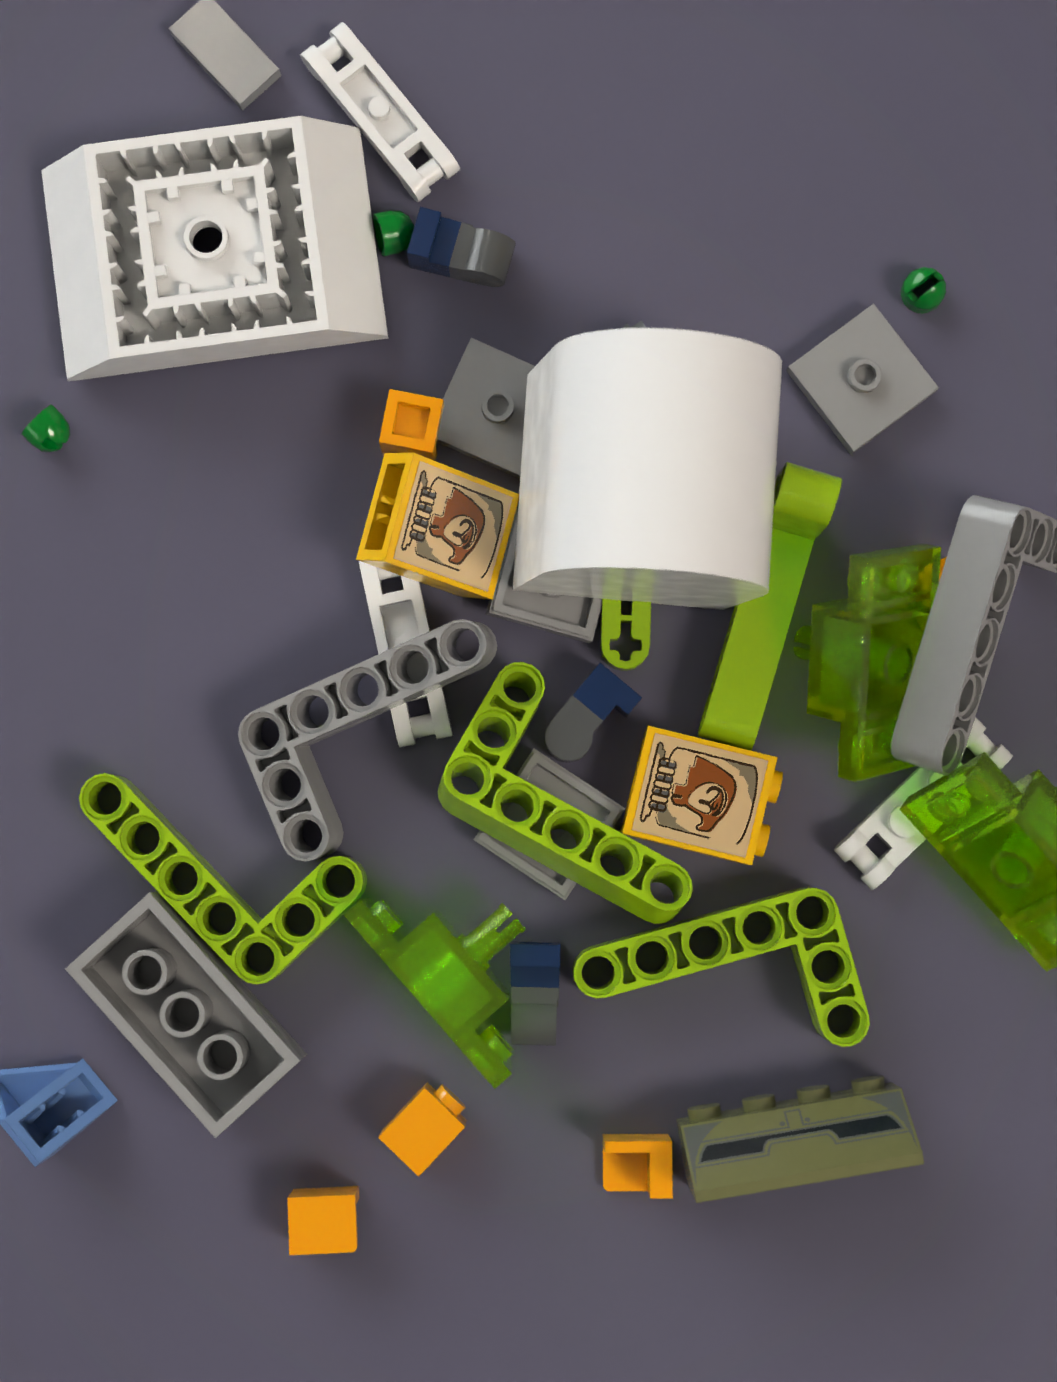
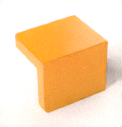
M389 389L379 438V445L383 456L385 453H416L436 461V443L444 400Z
M603 1134L604 1189L606 1191H648L650 1199H673L672 1140L669 1134Z
M359 1186L293 1189L287 1198L289 1255L351 1253L356 1251L358 1247L356 1204L359 1200Z

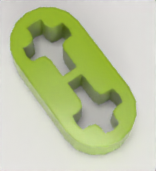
M602 599L600 635L602 657L609 666L616 670H634L643 663L649 653L651 602L632 601L631 615H621V600ZM621 623H630L631 641L640 642V651H633L629 661L620 660L619 651L610 650V641H617L620 637Z

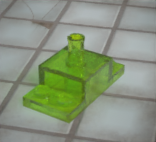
M923 543L850 555L847 578L848 598L812 604L811 625H804L796 632L793 642L810 645V648L793 647V651L799 659L809 660L807 714L841 723L838 742L839 778L857 782L915 766L893 757L891 741L939 584L940 546Z
M984 752L954 769L948 776L944 775L908 796L899 810L1047 972L1057 967V787L1039 769L1012 783Z
M370 897L361 899L344 916L492 1087L496 1089L512 1074L513 1062L510 1060V1057L513 1055V1047L493 1024L486 1030L480 1024L509 1000L510 992L489 969L491 965L488 961L516 936L523 933L526 928L515 918L502 931H496V928L513 914L502 902L499 908L467 936L463 933L459 934L441 912L436 910L404 938L398 929L405 923L384 899L378 900L376 903Z

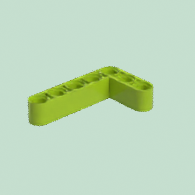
M789 462L785 463L775 478L769 592L764 596L734 606L700 721L699 737L752 750L761 725L814 540L825 530L831 520L839 496L842 478Z
M513 662L505 666L498 673L446 764L438 787V799L442 807L451 815L647 922L660 924L672 920L688 902L693 890L692 880L683 867L505 770L507 763L532 721L545 691L544 678L533 665L524 662ZM508 687L521 688L527 693L529 700L519 703L512 701L507 697L504 689ZM483 731L495 732L502 737L504 746L499 748L488 747L480 741L478 734ZM458 776L469 777L476 782L479 791L468 795L460 793L454 788L451 780ZM512 802L519 804L525 809L528 819L521 822L509 820L504 816L501 805ZM555 829L568 831L576 840V847L564 849L557 846L553 842L550 832ZM603 856L616 857L622 862L625 875L613 876L608 874L601 866L600 858ZM660 882L668 886L673 893L674 902L665 904L656 900L651 893L650 884Z
M106 773L98 774L88 779L81 788L79 795L80 808L86 817L233 972L247 983L263 984L281 975L362 896L366 889L367 876L361 863L346 856L330 857L320 863L262 919L127 778ZM108 784H114L121 792V804L115 812L107 815L98 805V795L103 787ZM145 823H151L155 826L160 837L158 846L150 854L141 852L135 843L136 832ZM184 862L194 867L198 877L197 885L188 894L179 892L172 881L173 871ZM336 865L348 867L355 877L354 888L345 897L334 895L327 887V874ZM219 902L227 903L235 912V926L227 934L219 933L210 923V912ZM297 903L308 906L314 913V927L306 935L294 933L287 924L288 911ZM256 942L266 944L274 954V964L267 973L256 972L248 964V950Z
M803 887L593 945L582 950L575 958L572 966L573 978L579 990L593 998H606L791 946L811 1020L817 1033L832 1044L847 1047L861 1042L867 1035L870 1026L869 1013L838 906L829 893L818 888ZM812 896L821 903L823 915L817 925L805 928L799 923L796 910L798 904L803 899ZM761 911L768 917L771 929L769 935L764 940L752 943L743 933V923L749 914ZM709 926L718 936L717 948L707 957H697L690 949V936L697 928ZM650 941L660 943L665 950L666 956L664 964L654 972L643 971L636 963L638 948ZM830 950L838 960L837 972L832 978L826 981H819L812 972L813 959L818 953ZM596 956L607 958L613 966L611 979L607 984L600 987L588 985L582 978L583 965L588 959ZM846 1004L853 1012L852 1026L842 1034H833L827 1022L829 1012L838 1005Z

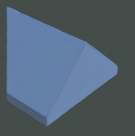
M83 1058L77 1063L0 1069V1125L35 1167L54 1156L118 1101Z

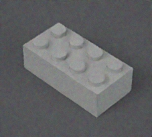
M149 892L65 968L70 976L215 1138L307 1055L231 968L159 892Z

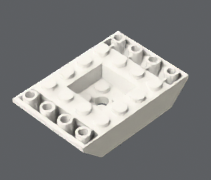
M295 116L93 143L80 146L41 170L68 381L388 338L359 127L305 116ZM206 227L218 229L222 233V242L216 250L202 253L193 248V239L199 230Z

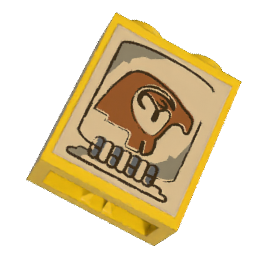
M385 453L356 560L460 597L492 600L519 502V494L416 453Z
M647 726L644 731L620 832L626 836L735 863L752 865L755 855L764 856L768 844L770 825L762 822L767 802L776 803L782 784L783 772L775 770L778 757Z

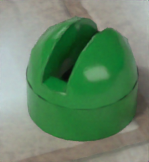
M389 210L373 214V228L381 255L384 257L398 254L409 247L414 224L410 217L401 211Z
M921 267L913 270L901 286L903 303L908 309L916 313L923 314L935 310L946 294V282L942 274L934 268ZM928 279L932 280L935 285L920 298L913 293V290Z
M51 404L25 427L21 435L41 452L59 451L63 443L68 441L70 426L65 417Z

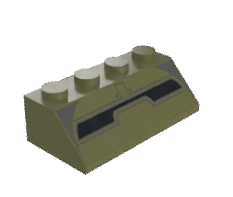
M878 1075L851 1080L852 1089L830 1092L829 1085H815L797 1089V1098L776 1102L774 1094H762L742 1099L743 1108L721 1111L719 1103L703 1104L688 1108V1117L678 1118L676 1122L687 1185L696 1203L923 1165L922 1149L902 1088L892 1082L885 1083L884 1076Z

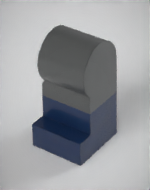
M420 206L407 250L409 266L412 269L479 285L501 287L505 284L516 243L513 239L502 233L484 228H474L473 225L442 217L439 211Z
M600 662L550 721L545 732L544 741L547 751L560 762L572 763L580 760L587 754L592 745L593 733L614 708L624 717H627L642 697Z
M510 941L511 1045L556 1046L560 943Z

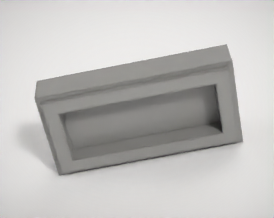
M200 0L168 28L171 36L242 111L281 77L280 69L215 0Z

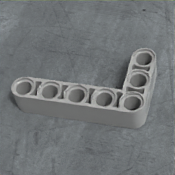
M972 495L967 499L957 521L893 732L891 752L895 759L945 776L951 775L957 769L966 749L1022 564L1057 573V519L1029 507L980 495Z
M463 619L451 621L262 706L243 718L239 725V742L280 842L289 856L304 862L326 857L339 848L343 839L342 823L309 746L489 665L496 655L497 641L494 633L488 626L480 622ZM466 630H471L478 637L479 650L475 657L465 661L457 653L456 642L460 634ZM420 652L427 659L429 669L425 679L415 683L408 676L406 668L410 657ZM368 674L374 677L379 689L377 698L370 705L362 702L358 695L359 682ZM317 697L322 698L329 709L328 719L320 727L313 723L309 714L310 705ZM269 719L276 723L280 733L278 742L272 748L264 743L261 736L262 726ZM289 769L298 775L301 783L300 792L294 799L286 795L282 787L283 776ZM309 820L318 824L322 832V841L317 849L308 846L303 838V828Z

